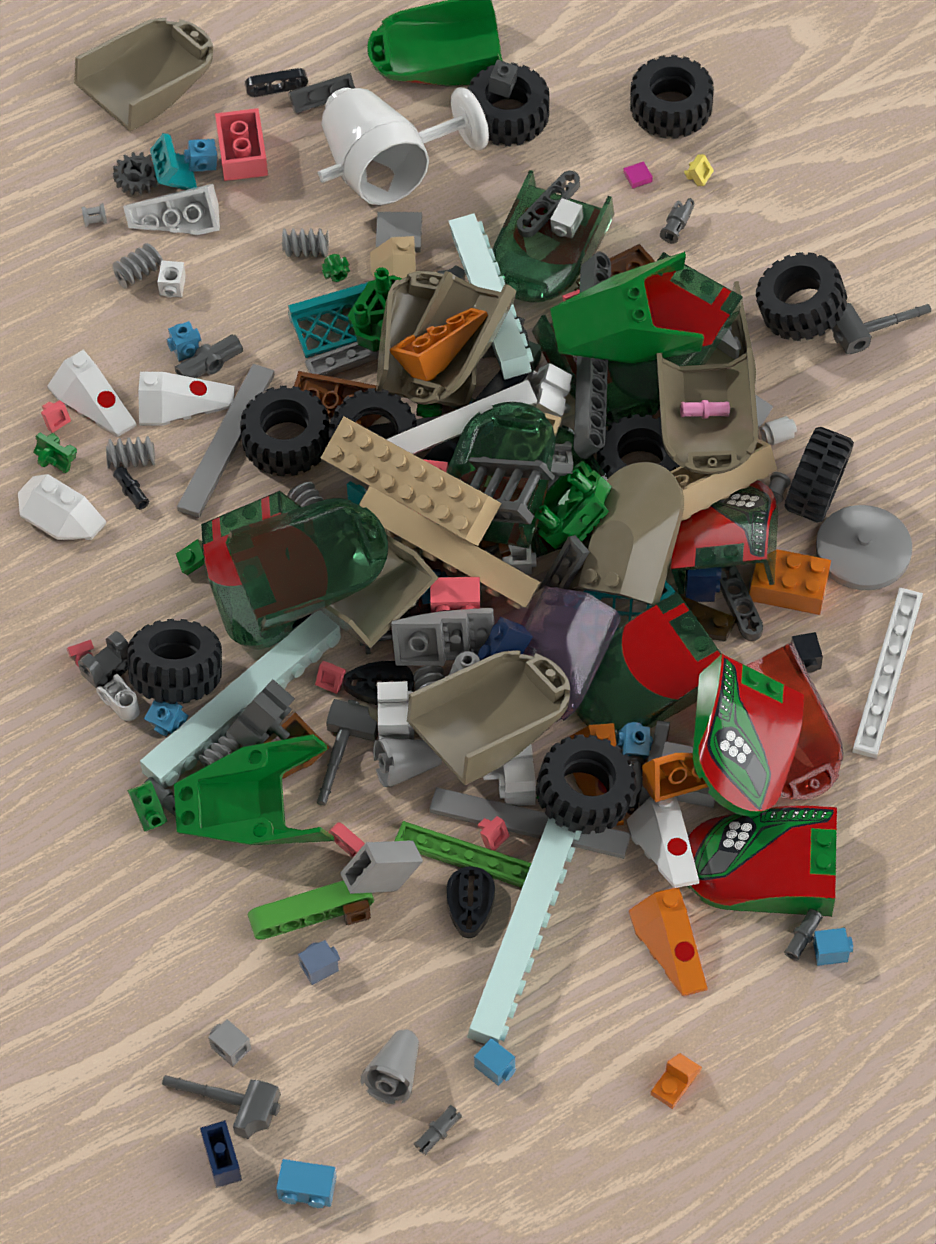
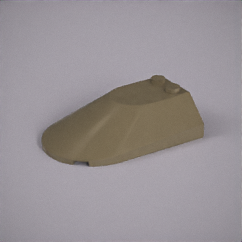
M445 271L414 333L415 337L426 334V329L431 326L437 327L447 324L446 320L470 308L487 311L488 316L449 365L436 375L435 379L424 381L413 378L400 364L398 378L401 379L402 393L412 402L426 405L441 401L455 392L465 382L493 343L515 299L516 290L506 284L501 292L477 287L451 272Z
M747 348L744 355L729 364L678 366L662 358V353H657L662 440L664 448L671 459L679 466L699 474L725 473L746 462L754 452L758 441L752 348ZM702 400H708V402L728 401L730 413L728 417L709 416L708 419L681 417L680 405L681 402H701Z
M639 462L621 468L607 479L612 488L604 502V506L609 512L603 519H599L600 522L596 527L593 526L594 529L589 534L586 533L587 537L583 540L582 544L588 549L589 554L568 588V591L578 594L579 590H587L628 597L649 604L652 607L655 605L659 606L683 516L684 495L675 476L669 470L655 463Z

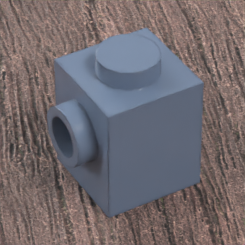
M326 940L320 943H313L305 951L298 954L299 965L311 985L339 971L338 961L340 956L334 946L329 947Z

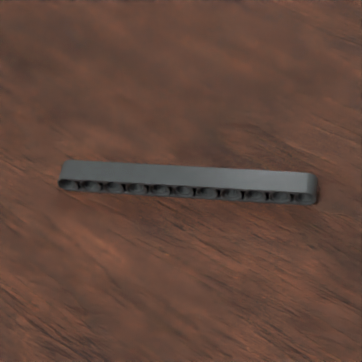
M596 252L581 265L580 293L611 277V261L605 253ZM577 356L574 450L581 458L588 459L605 445L608 360Z

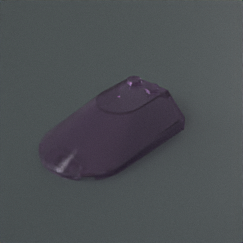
M545 586L532 597L521 622V625L533 636L523 655L535 656V654L546 657L557 664L567 676L570 684V698L568 707L560 718L565 721L581 704L621 618L615 609L586 592Z

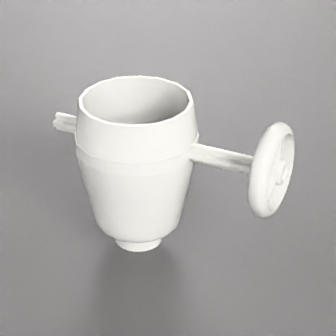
M458 87L451 97L454 119L418 132L411 122L368 89H339L328 98L322 117L323 131L336 165L318 171L320 181L323 183L341 176L343 181L369 204L385 205L394 203L409 195L421 183L427 173L429 157L424 143L458 130L470 148L478 151L483 150L487 146L489 138L485 114L475 95L466 88ZM372 160L389 167L393 171L394 176L389 191L367 182L366 167Z

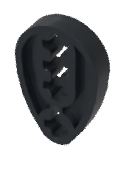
M378 661L358 666L347 672L343 678L344 689L347 693L356 699L378 705L377 680H382V682H389L391 680L394 682L407 681L408 691L413 692L415 687L414 675L407 665H396L395 661ZM353 680H357L356 686H352Z
M468 866L458 869L450 876L447 883V905L452 922L460 935L468 939L474 938L484 928L491 915L495 899V883L491 875L484 869ZM469 876H474L475 878L472 906H467ZM468 916H471V929H466Z

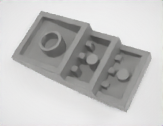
M493 608L441 611L392 621L396 665L444 666L446 660H455L462 652H473L478 655L480 648L485 644L494 626Z

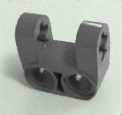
M118 631L113 632L106 638L107 646L93 657L88 653L78 661L81 675L95 688L103 687L113 680L115 674L121 676L128 670V642Z

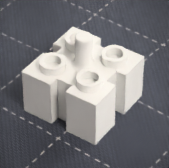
M551 363L539 368L538 373L535 371L531 372L524 381H529L538 402L526 408L558 417L562 416L563 413L567 414L571 406L565 403L566 399L563 397L567 396L571 389L570 381L572 375Z
M407 681L377 682L379 739L414 740V729L407 722L409 694L413 692L408 691Z
M532 744L502 767L483 776L484 780L499 779L500 798H505V804L514 806L535 805L536 780Z

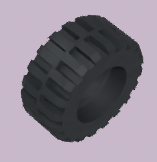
M663 55L659 56L656 60L653 58L647 61V65H641L632 77L630 90V111L632 112V117L642 129H648V133L652 135L658 134L661 138L671 136L672 139L679 138L681 135L684 137L689 136L692 131L697 132L702 126L706 125L712 114L714 96L712 77L704 67L701 68L700 63L695 60L693 62L690 61L689 57L683 56V58H680L678 55L666 57ZM671 91L681 93L688 98L682 101L669 102L656 97V95Z
M494 65L487 67L486 71H480L477 77L471 80L470 86L467 89L475 95L485 114L489 132L488 141H492L494 145L505 144V147H511V144L522 145L524 141L530 142L535 139V135H540L548 124L550 112V92L544 78L540 77V74L535 70L531 71L528 66H518L516 82L509 98L488 91L489 79ZM511 99L519 101L524 105L516 109L504 110L492 104L500 100Z
M803 252L796 253L795 256H784L783 260H777L772 264L771 268H767L763 273L764 277H760L755 295L763 320L772 333L777 336L780 335L781 338L787 340L790 338L793 341H801L802 338L810 340L813 339V336L825 334L827 329L831 330L836 325V320L840 321L843 311H845L847 306V292L839 270L828 258L822 255L817 257L816 253L808 252L805 255ZM801 290H818L812 298L798 304L785 303L790 296Z
M280 386L278 389H274V387L269 388L266 393L260 392L257 394L255 400L251 399L247 403L246 409L242 412L240 430L246 457L249 461L253 462L255 467L260 470L264 468V472L272 475L274 472L277 473V476H285V474L294 476L298 475L300 471L305 473L311 470L312 465L317 466L321 462V456L329 443L330 423L328 411L325 405L322 404V401L317 396L313 397L312 392L306 389L301 391L300 387L296 386L292 388H287V386ZM284 422L296 423L305 428L297 437L286 440L275 439L266 434L271 427Z
M368 388L366 392L359 390L354 392L352 397L347 396L343 403L335 409L330 421L329 442L343 416L356 423L358 419L366 415H381L393 424L396 435L417 427V419L415 414H412L408 403L402 402L401 397L397 394L393 396L389 394L388 390L375 391V388Z
M639 414L632 415V418L628 419L626 416L619 419V423L613 422L608 426V430H606L605 445L597 451L596 471L606 481L615 472L628 466L621 458L635 451H645L656 455L662 461L658 465L663 466L669 471L680 467L671 459L664 448L661 418L654 419L652 415L647 414L646 417H639Z
M824 427L814 429L785 500L784 507L787 511L816 523L824 520L854 446L851 438Z
M167 619V621L163 622L161 620L155 621L153 625L147 624L141 631L138 630L133 635L128 644L129 681L138 693H142L145 698H153L159 703L165 701L169 702V704H176V702H183L184 704L190 703L193 699L196 701L202 699L204 694H210L218 686L222 677L221 642L210 628L201 626L199 622H188L187 619H181L180 621Z
M575 735L574 739L567 737L562 739L561 743H555L551 747L550 752L546 753L537 778L536 795L539 797L540 807L542 809L546 808L545 814L549 819L554 818L556 820L555 824L561 828L566 826L569 828L568 831L574 833L578 830L582 831V834H590L591 831H595L598 834L604 832L606 827L607 829H612L617 825L618 821H622L625 817L636 789L635 768L630 766L631 760L627 755L623 756V750L617 745L615 747L610 744L611 741L605 738L599 740L594 735H589V737ZM572 773L590 774L604 784L607 793L599 796L580 794L569 786L565 776Z

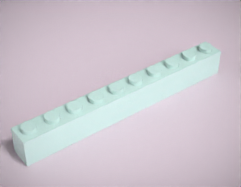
M474 213L449 220L452 238L469 283L477 287L501 292L505 282L503 276H499L501 275L498 263L494 262L495 256L492 248H489L490 243L487 234H485L482 221H477ZM513 304L492 343L504 379L532 372L530 362L533 361V356L530 348H525L528 347L524 333L520 334L522 327L519 318L514 319L517 315Z
M320 609L315 611L140 760L142 773L148 778L153 777L164 788L174 785L178 781L179 776L186 770L194 768L199 760V755H203L206 749H211V745L218 743L220 737H225L228 728L272 679L285 689L291 680L303 674L305 668L311 663L317 662L326 650L335 647L341 638L340 626Z
M548 818L469 1028L467 1038L486 1044L491 1038L499 1043V1040L505 1041L509 1026L505 1025L507 1018L513 1019L518 1006L517 1003H514L516 994L522 995L526 981L522 980L524 972L530 973L535 958L530 956L533 949L537 951L543 938V936L539 935L541 927L546 928L551 914L547 913L549 905L555 906L559 891L555 890L557 883L563 884L567 870L563 868L566 861L571 862L576 849L571 847L573 840L579 841L582 831L578 830L575 833L568 831L569 828L566 826L561 828L555 824L556 820L554 818Z

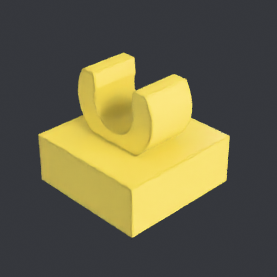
M700 154L696 156L693 162L689 163L690 167L684 171L687 179H693L697 186H705L714 170L705 154Z

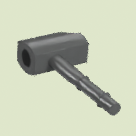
M847 303L840 321L836 320V325L831 330L833 331L835 341L841 344L846 354H855L870 346L872 339L870 332L930 313L931 306L929 304L920 307L916 306L901 313H894L890 316L863 323L852 304Z
M334 699L329 710L326 722L327 731L336 732L337 736L329 764H327L328 768L322 787L319 789L320 793L317 804L322 806L327 804L349 736L375 742L378 735L377 721L370 717L369 707L359 705L360 703L355 700H348L346 702Z
M168 1075L163 1077L162 1085L239 1106L240 1109L235 1119L233 1130L235 1135L245 1139H249L258 1131L268 1129L273 1115L277 1116L280 1110V1103L278 1101L281 1093L279 1087L264 1081L250 1080L246 1093L242 1094L208 1086L207 1084L202 1085L183 1080L180 1077L175 1078Z

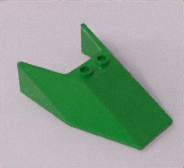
M682 252L614 275L550 308L559 354L637 363L657 359V353H662V358L701 352L704 340L703 334L657 328L653 325L644 280L652 275L684 270L686 253Z
M312 734L242 747L174 784L177 833L246 845L334 841V836L321 827L305 830L288 828L285 824L282 777L284 773L326 751L327 744Z

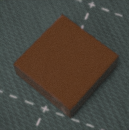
M368 900L343 906L346 925L371 919Z

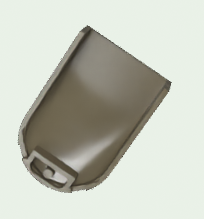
M167 18L145 21L75 57L74 84L131 132L153 120L172 106L210 67L213 59V44L209 36L198 26L179 19V22L166 21Z
M431 271L412 272L407 274V277L396 280L391 286L386 299L382 324L376 391L384 389L388 390L389 394L393 396L397 394L400 397L407 398L401 391L402 383L401 379L398 378L400 363L391 354L390 348L415 333L444 274ZM477 365L455 392L436 403L461 408L469 405L476 387Z
M359 524L354 525L353 530L343 533L342 530L337 532L318 547L324 558L328 574L327 592L320 610L354 638L371 648L392 627V621L399 620L408 609L412 608L438 577L417 552L370 525Z
M520 651L501 652L410 693L407 722L464 785H467L502 767L558 721L565 713L569 704L570 684L562 669L546 657L535 654V656L520 654Z

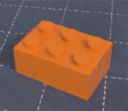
M768 548L767 559L756 561L750 597L753 602L820 615L829 578L831 560Z

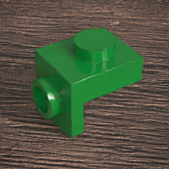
M196 539L176 553L182 573L188 576L206 564L203 547L206 543Z

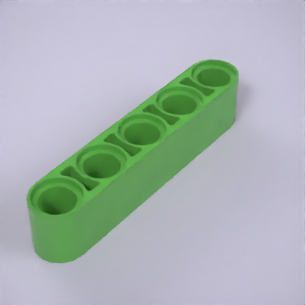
M343 880L253 908L248 912L247 916L254 937L258 940H264L344 915L343 906L368 900L369 906H371L375 900L372 893L350 894Z

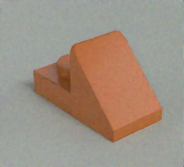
M679 1053L666 1063V1071L651 1090V1096L673 1109L702 1067Z

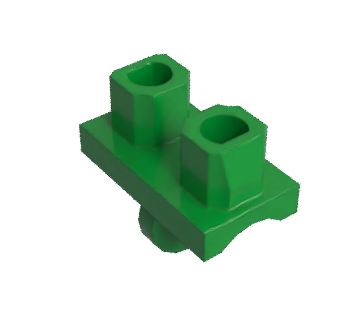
M41 432L38 433L35 437L37 444L34 449V454L38 456V465L46 467L51 464L64 473L70 471L71 462L76 458L77 449L71 444L65 447L61 446L59 437L53 433L48 436Z
M150 780L136 788L127 790L145 832L168 822Z

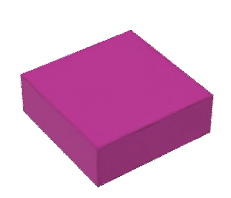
M644 161L623 169V173L632 189L653 182V177Z

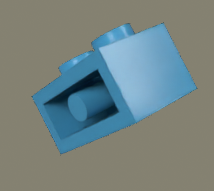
M282 1159L276 1188L278 1199L287 1204L307 1203L313 1208L331 1207L337 1178L336 1167Z

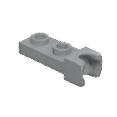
M553 441L548 446L546 461L548 462V469L554 475L565 476L567 473L572 474L571 442L566 441L564 444H557Z

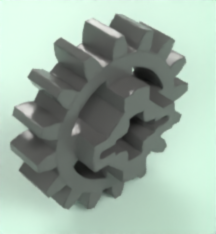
M132 152L131 157L123 155V161L117 160L118 166H113V178L117 188L122 187L123 193L130 190L131 195H134L137 191L142 195L143 190L151 192V186L157 187V177L151 154L144 157V152H141L139 156Z

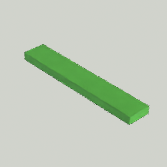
M405 821L402 822L394 840L414 841L421 855L460 868L468 866L479 867L487 871L493 879L520 888L523 887L532 864Z

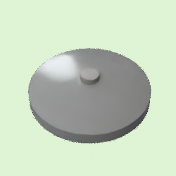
M855 505L836 511L823 522L817 535L816 555L819 558L831 560L829 577L837 583L856 590H876L891 585L905 573L911 560L912 540L905 525L892 513L874 506Z

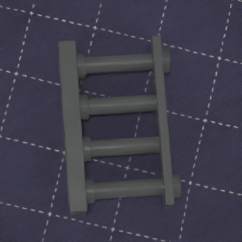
M471 457L469 462L476 468L477 472L470 486L478 490L486 475L493 476L484 494L493 498L502 478L511 477L500 499H497L502 504L492 521L531 524L534 515L527 509L526 504L539 479H554L555 476L550 472L548 466L539 460L533 462ZM529 478L518 500L511 502L510 499L520 479Z

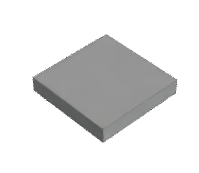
M377 212L376 248L391 237L414 236L415 252H421L422 212Z

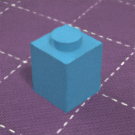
M846 928L815 931L813 947L817 966L848 962L849 954L853 952V941L851 937H847Z
M491 1038L474 1056V1067L499 1086L503 1080L508 1081L515 1073V1056Z

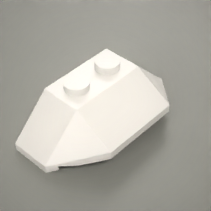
M49 474L33 476L18 492L20 517L57 540H76L82 538L92 540L107 524L106 520L85 496Z

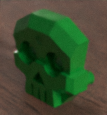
M383 267L376 269V272H374L375 280L367 283L348 314L349 324L355 331L358 345L373 352H378L380 347L382 324L389 290L396 280L402 279L395 275L389 276V271Z
M584 461L573 467L572 474L567 473L565 476H560L545 492L543 505L539 507L541 512L537 510L535 513V517L538 519L536 527L532 528L555 549L564 545L570 536L576 535L582 542L587 537L586 533L589 534L594 529L593 526L596 527L600 522L599 519H603L609 512L604 506V502L612 486Z

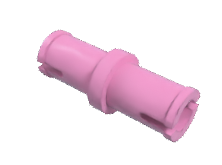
M702 400L701 402H681L680 405L681 417L708 419L709 416L728 417L730 413L728 401L708 402V400Z

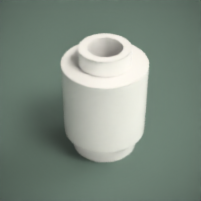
M787 416L767 422L765 426L760 427L763 441L771 445L794 438V433L797 432L794 420L789 419Z

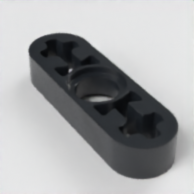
M294 68L251 76L246 79L245 88L249 96L259 97L306 87L308 78L304 69ZM274 81H282L279 84H272Z

